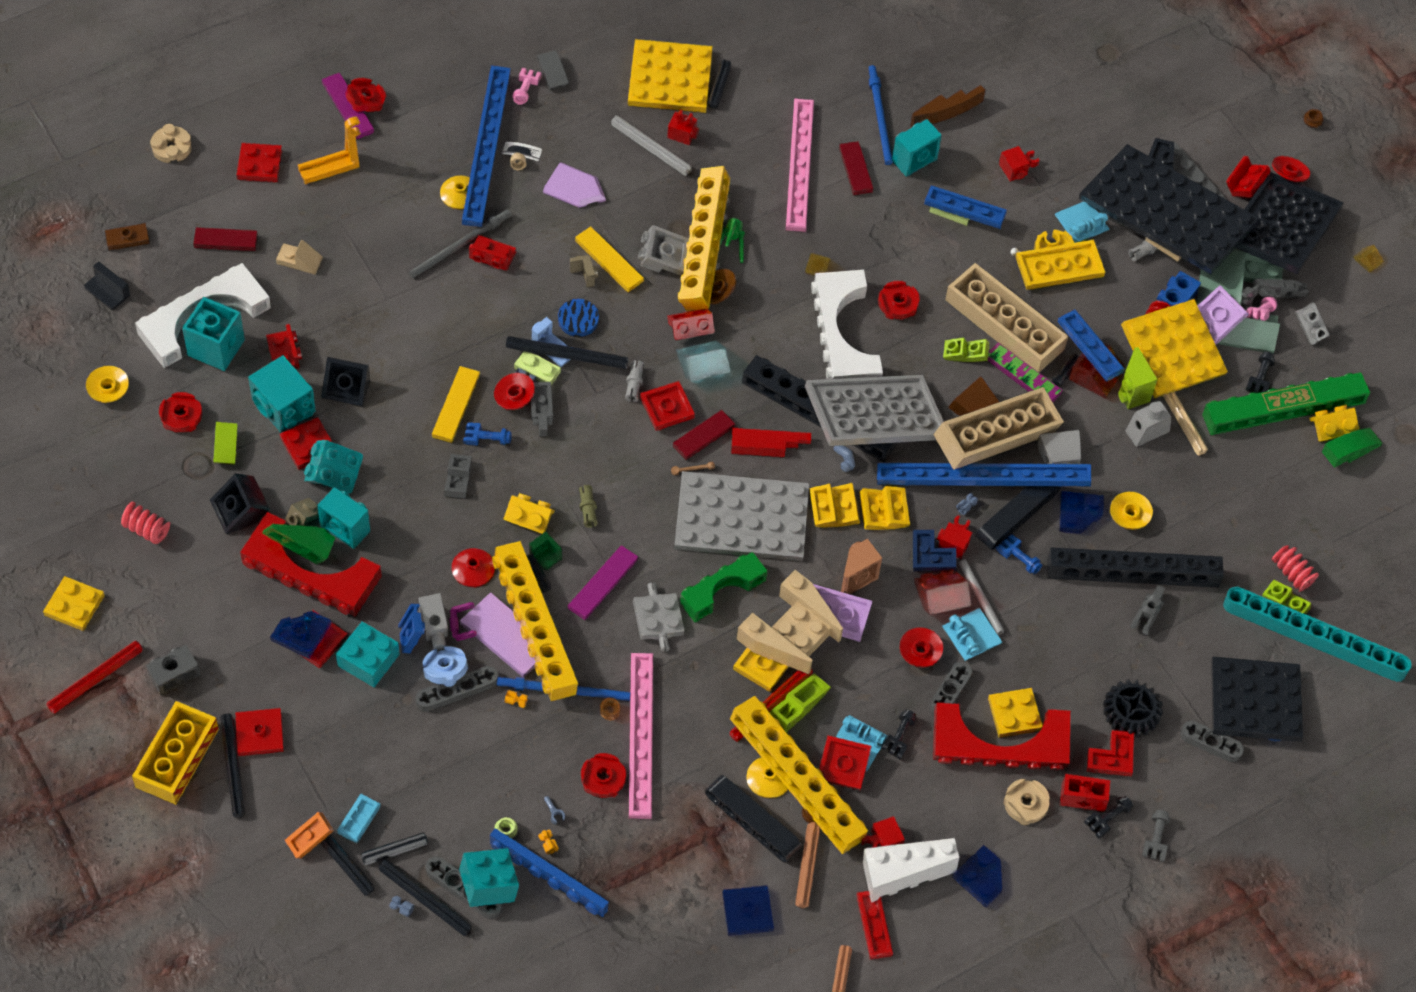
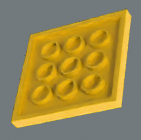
M635 39L628 106L706 113L712 46Z
M1194 299L1126 320L1121 324L1132 350L1134 351L1136 347H1139L1158 379L1153 392L1154 398L1228 373Z

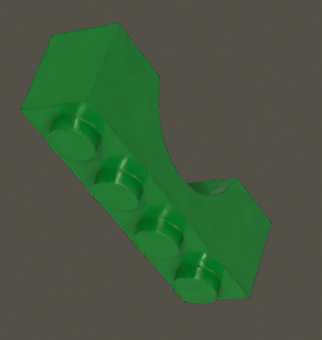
M753 552L748 555H742L731 565L721 567L712 576L707 575L698 584L686 587L681 593L680 604L694 623L713 613V597L720 589L728 586H737L749 592L766 582L767 569Z

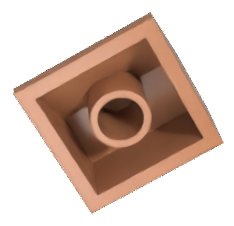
M868 539L854 543L849 549L841 588L843 593L850 595L879 578L882 557Z

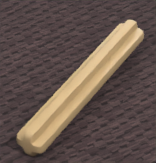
M1172 392L1163 395L1198 456L1205 454L1208 448L1176 393Z

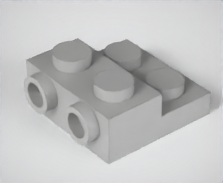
M652 225L648 231L643 233L641 238L644 248H641L638 259L641 260L640 266L658 273L664 269L681 276L684 272V259L687 255L686 244L689 242V238Z

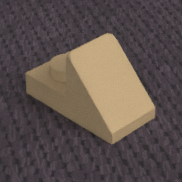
M301 240L298 247L283 243L276 262L279 265L316 274L323 258L310 245Z

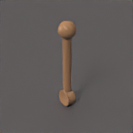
M708 462L705 465L684 468L674 466L671 469V473L676 476L682 471L707 468L713 470L715 464L714 462Z

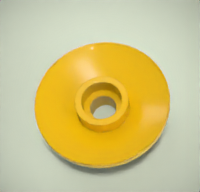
M454 176L442 184L440 196L447 206L458 210L464 209L470 177Z
M115 366L99 367L91 372L86 380V390L89 396L102 403L119 400L125 395L129 387L126 373Z
M1123 492L1112 500L1110 513L1113 520L1119 526L1130 530H1137L1145 527L1150 522L1153 509L1149 500L1143 495L1136 492Z
M762 757L755 760L749 766L747 783L756 795L771 799L783 795L788 790ZM766 772H772L774 775L767 776Z

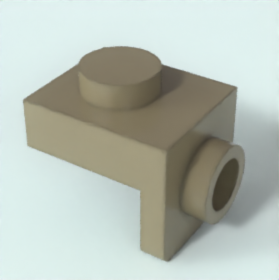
M590 255L570 258V272L582 271L587 288L594 287L595 278H598L597 267L592 265Z
M310 498L291 504L285 521L289 525L305 526L307 522L319 518L318 506Z

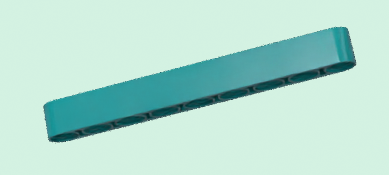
M1230 588L1223 602L1224 609L1230 614L1392 681L1399 682L1404 680L1411 668V660L1401 653L1243 588Z

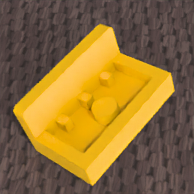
M1347 405L1334 407L1335 411L1328 413L1327 409L1315 412L1316 416L1309 417V420L1315 423L1318 441L1338 438L1347 433L1360 430L1355 408H1347Z
M519 493L518 496L512 495L503 520L543 534L547 529L551 515L555 512L554 509L550 508L551 504L541 500L538 503L530 501V496Z

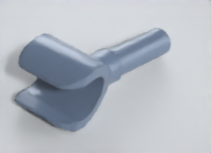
M546 796L544 800L552 814V824H557L554 818L555 815H560L564 821L565 813L560 809H556L549 796Z

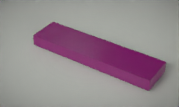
M340 72L323 78L322 84L344 121L351 117H358L360 124L352 127H358L361 133L356 136V140L374 133V128L363 111H354L352 105L346 99L345 93L348 85Z
M621 545L568 604V609L583 620H586L638 561V556Z

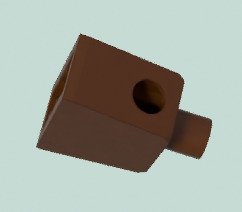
M980 376L957 396L948 408L958 416H962L999 403V401Z

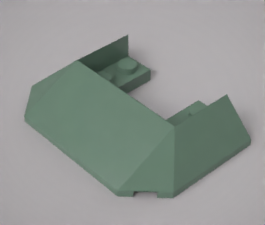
M1235 248L1212 274L1200 269L1199 282H1201L1197 294L1196 304L1198 306L1220 285L1241 306L1243 281L1252 283L1258 278L1265 280L1282 279L1283 268ZM1269 315L1266 321L1260 318L1258 320L1253 319V316L1245 318L1218 344L1273 354L1280 327L1278 316Z

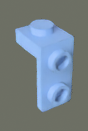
M547 317L541 322L538 321L533 326L532 340L567 346L552 333V321ZM547 355L560 367H563L571 360Z

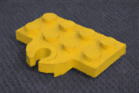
M1053 230L1052 238L1056 240L1055 243L1048 242L1047 232H1042L1037 236L1034 250L1017 252L1015 257L1026 290L1101 278L1105 275L1094 240L1074 243L1071 235L1066 230L1064 232Z

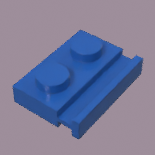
M410 604L398 624V628H402L399 633L402 653H411L415 645L418 644L419 638L425 632V623L421 619V613L417 612L420 607L419 604Z

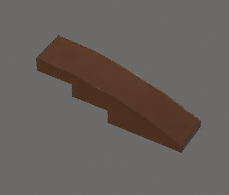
M979 85L967 94L959 90L947 99L941 94L912 113L910 126L913 127L916 123H921L926 119L931 124H935L967 112L984 101L986 89Z

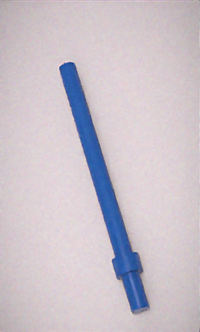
M871 65L868 67L870 75L869 86L873 92L884 161L886 165H891L893 161L880 92L881 81L877 75L876 66Z
M498 677L497 686L512 687L514 690L519 691L524 689L543 691L542 682L525 680L523 677H516V679ZM578 686L576 695L630 701L631 692Z

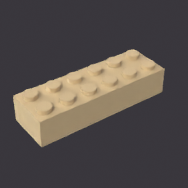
M974 263L948 286L945 299L948 303L1036 371H1042L1065 350L1068 336L978 264Z
M1044 387L945 421L933 435L953 470L1038 440L1040 434L1055 433L1064 421Z

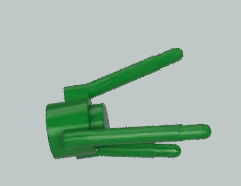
M731 218L722 230L720 245L725 236H727L726 247L729 246L731 240L739 238L740 263H743V238L745 234L742 231L743 223L739 219Z

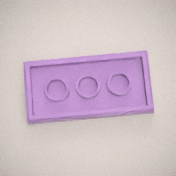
M489 593L460 620V624L468 631H477V636L475 637L523 678L535 668V660L528 653L527 640H523L521 636L520 622H516L513 611L492 593Z

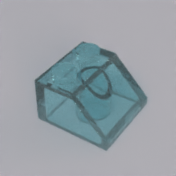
M716 340L676 350L685 377L693 383L703 382L705 378L711 376L712 378H720L725 376L724 373L730 372L726 348Z

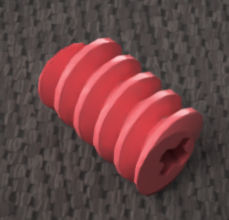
M134 501L127 505L121 519L122 527L129 528L131 532H136L137 535L143 536L144 539L150 540L153 544L160 543L170 529V522L164 524L165 520L162 517L157 520V514L155 513L150 516V510L146 509L143 511V506L139 505L136 507Z
M1286 545L1275 553L1272 561L1278 563L1277 567L1279 569H1283L1282 573L1284 576H1288L1289 582H1294L1293 586L1295 589H1299L1298 592L1304 591L1315 582L1319 573L1311 575L1310 573L1314 569L1313 566L1305 568L1308 560L1300 562L1303 554L1295 555L1297 547L1289 549V545Z

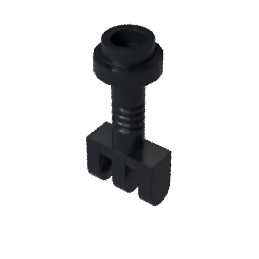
M1263 352L1259 356L1258 361L1261 363L1257 377L1250 376L1246 387L1247 391L1251 390L1252 385H1255V393H1258L1260 387L1264 388L1262 392L1268 391L1270 382L1265 381V376L1269 366L1275 364L1274 354Z
M907 709L899 715L901 723L894 737L888 734L880 747L886 750L888 745L891 744L888 753L891 755L894 754L896 749H899L896 754L898 759L902 758L908 746L902 742L909 725L913 726L917 721L916 714Z
M1127 796L1116 799L1117 805L1103 816H1100L1095 811L1084 820L1086 825L1095 821L1089 828L1092 832L1101 828L1095 835L1098 839L1110 831L1111 828L1107 824L1122 812L1128 814L1131 811L1133 803Z

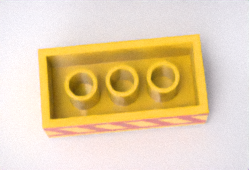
M175 701L132 775L135 788L176 805L219 730L216 717Z

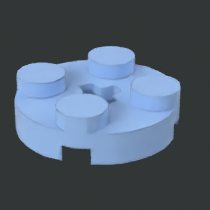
M446 646L444 650L438 652L437 649L432 650L423 660L424 675L427 680L436 684H444L447 687L455 685L456 681L462 678L468 669L464 652L452 646Z

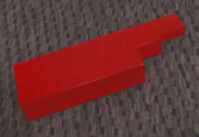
M733 428L731 454L785 457L786 447L798 448V443L811 444V433Z

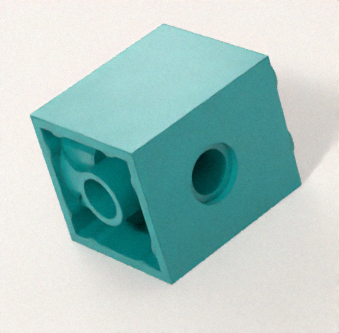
M206 297L201 299L182 328L187 355L223 371L226 370L245 341L241 312Z
M284 355L248 377L254 404L260 413L268 418L280 433L294 428L297 423L303 419L310 418L316 412L312 387Z

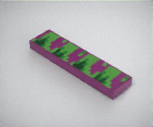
M999 342L988 352L987 361L1028 392L1044 387L1052 402L1062 394V389Z

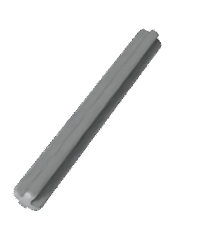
M616 115L612 119L611 125L677 171L685 176L691 172L692 166L620 116Z

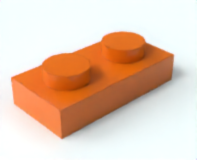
M317 812L286 838L285 841L296 859H301L334 830L323 812Z

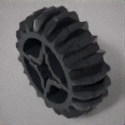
M1128 679L1125 684L1120 681L1117 686L1113 685L1110 692L1106 693V699L1103 702V715L1107 716L1106 723L1113 722L1112 729L1119 728V731H1125L1129 734L1133 732L1137 738L1141 733L1146 736L1149 730H1155L1156 725L1161 721L1163 703L1158 701L1160 698L1159 694H1153L1154 687L1146 688V682L1143 685H1139L1138 679L1135 680L1134 684ZM1134 704H1136L1135 709H1133L1132 712L1129 713L1131 707L1133 708Z

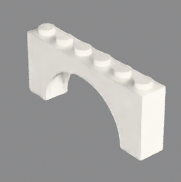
M243 263L231 267L227 272L213 277L209 282L202 286H197L186 295L179 296L175 301L158 308L157 311L135 322L138 335L163 368L182 359L180 346L177 343L178 334L203 297L225 306L240 308L249 313L253 318L271 308L269 296Z
M864 270L816 273L815 281L811 282L812 294H816L814 308L815 311H819L817 325L818 328L822 329L820 342L821 345L825 346L823 360L824 363H828L826 368L827 379L882 377L883 370L880 355L865 354L851 347L841 336L836 322L839 312L847 304L854 300L865 298L867 283Z

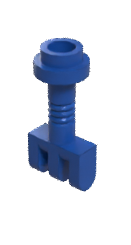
M467 423L466 429L468 430H465L466 437L463 439V443L466 445L478 446L479 439L498 440L501 445L511 443L512 432L508 431V429L502 428L501 432L481 431V423Z
M1013 534L1007 537L1008 540H1003L1002 545L996 546V550L1006 559L1013 554L1027 565L1026 571L1036 574L1042 567L1039 558L1034 557L1032 559L1019 549L1022 541Z

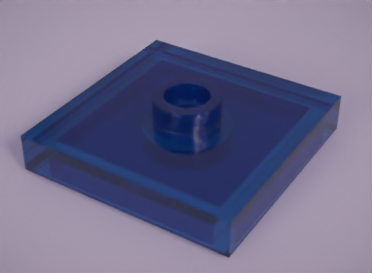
M768 885L722 890L728 936L774 931Z

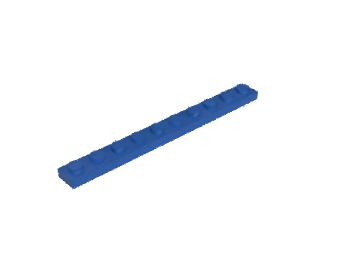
M492 65L490 68L462 216V225L482 227L511 68Z
M877 463V485L1091 486V464H969L953 470L950 463Z

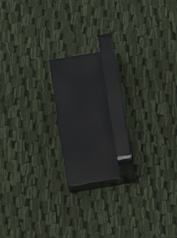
M98 261L93 265L95 276L84 284V289L109 309L114 310L131 296L129 286L101 262Z

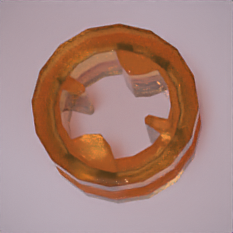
M614 698L604 699L600 705L601 716L606 720L616 719L620 714L619 702ZM607 706H612V713L608 712Z

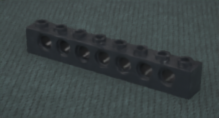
M756 355L743 372L742 384L821 427L805 388L806 381L790 374L786 369L772 364L768 359ZM898 442L858 444L853 446L885 463L897 447Z
M1051 547L1047 558V579L1219 588L1224 576L1223 556Z

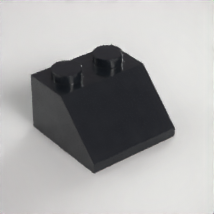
M235 473L210 499L225 534H230L258 523L270 510L255 477L251 475Z

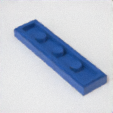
M932 185L924 202V205L1001 229L1007 213L1006 209Z
M1075 309L1058 318L1059 325L1106 381L1124 372V367Z

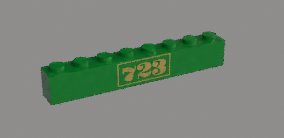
M1362 372L1355 374L1347 373L1340 377H1328L1321 381L1289 385L1286 388L1270 389L1262 393L1254 392L1247 396H1234L1222 401L1214 400L1205 405L1202 416L1211 436L1313 415L1321 410L1327 409L1332 411L1334 407L1342 405L1352 407L1365 404L1370 391Z

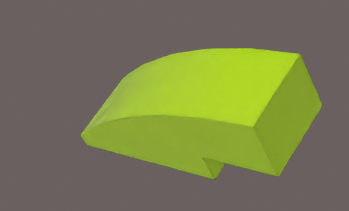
M814 673L789 692L785 700L773 708L770 714L780 722L783 730L787 732L824 697L831 687Z

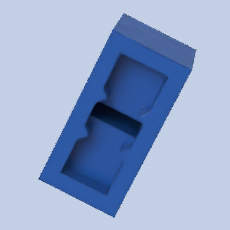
M1180 271L1176 277L1172 276L1167 283L1168 288L1166 290L1162 289L1156 300L1166 302L1170 306L1192 300L1198 294L1201 282Z

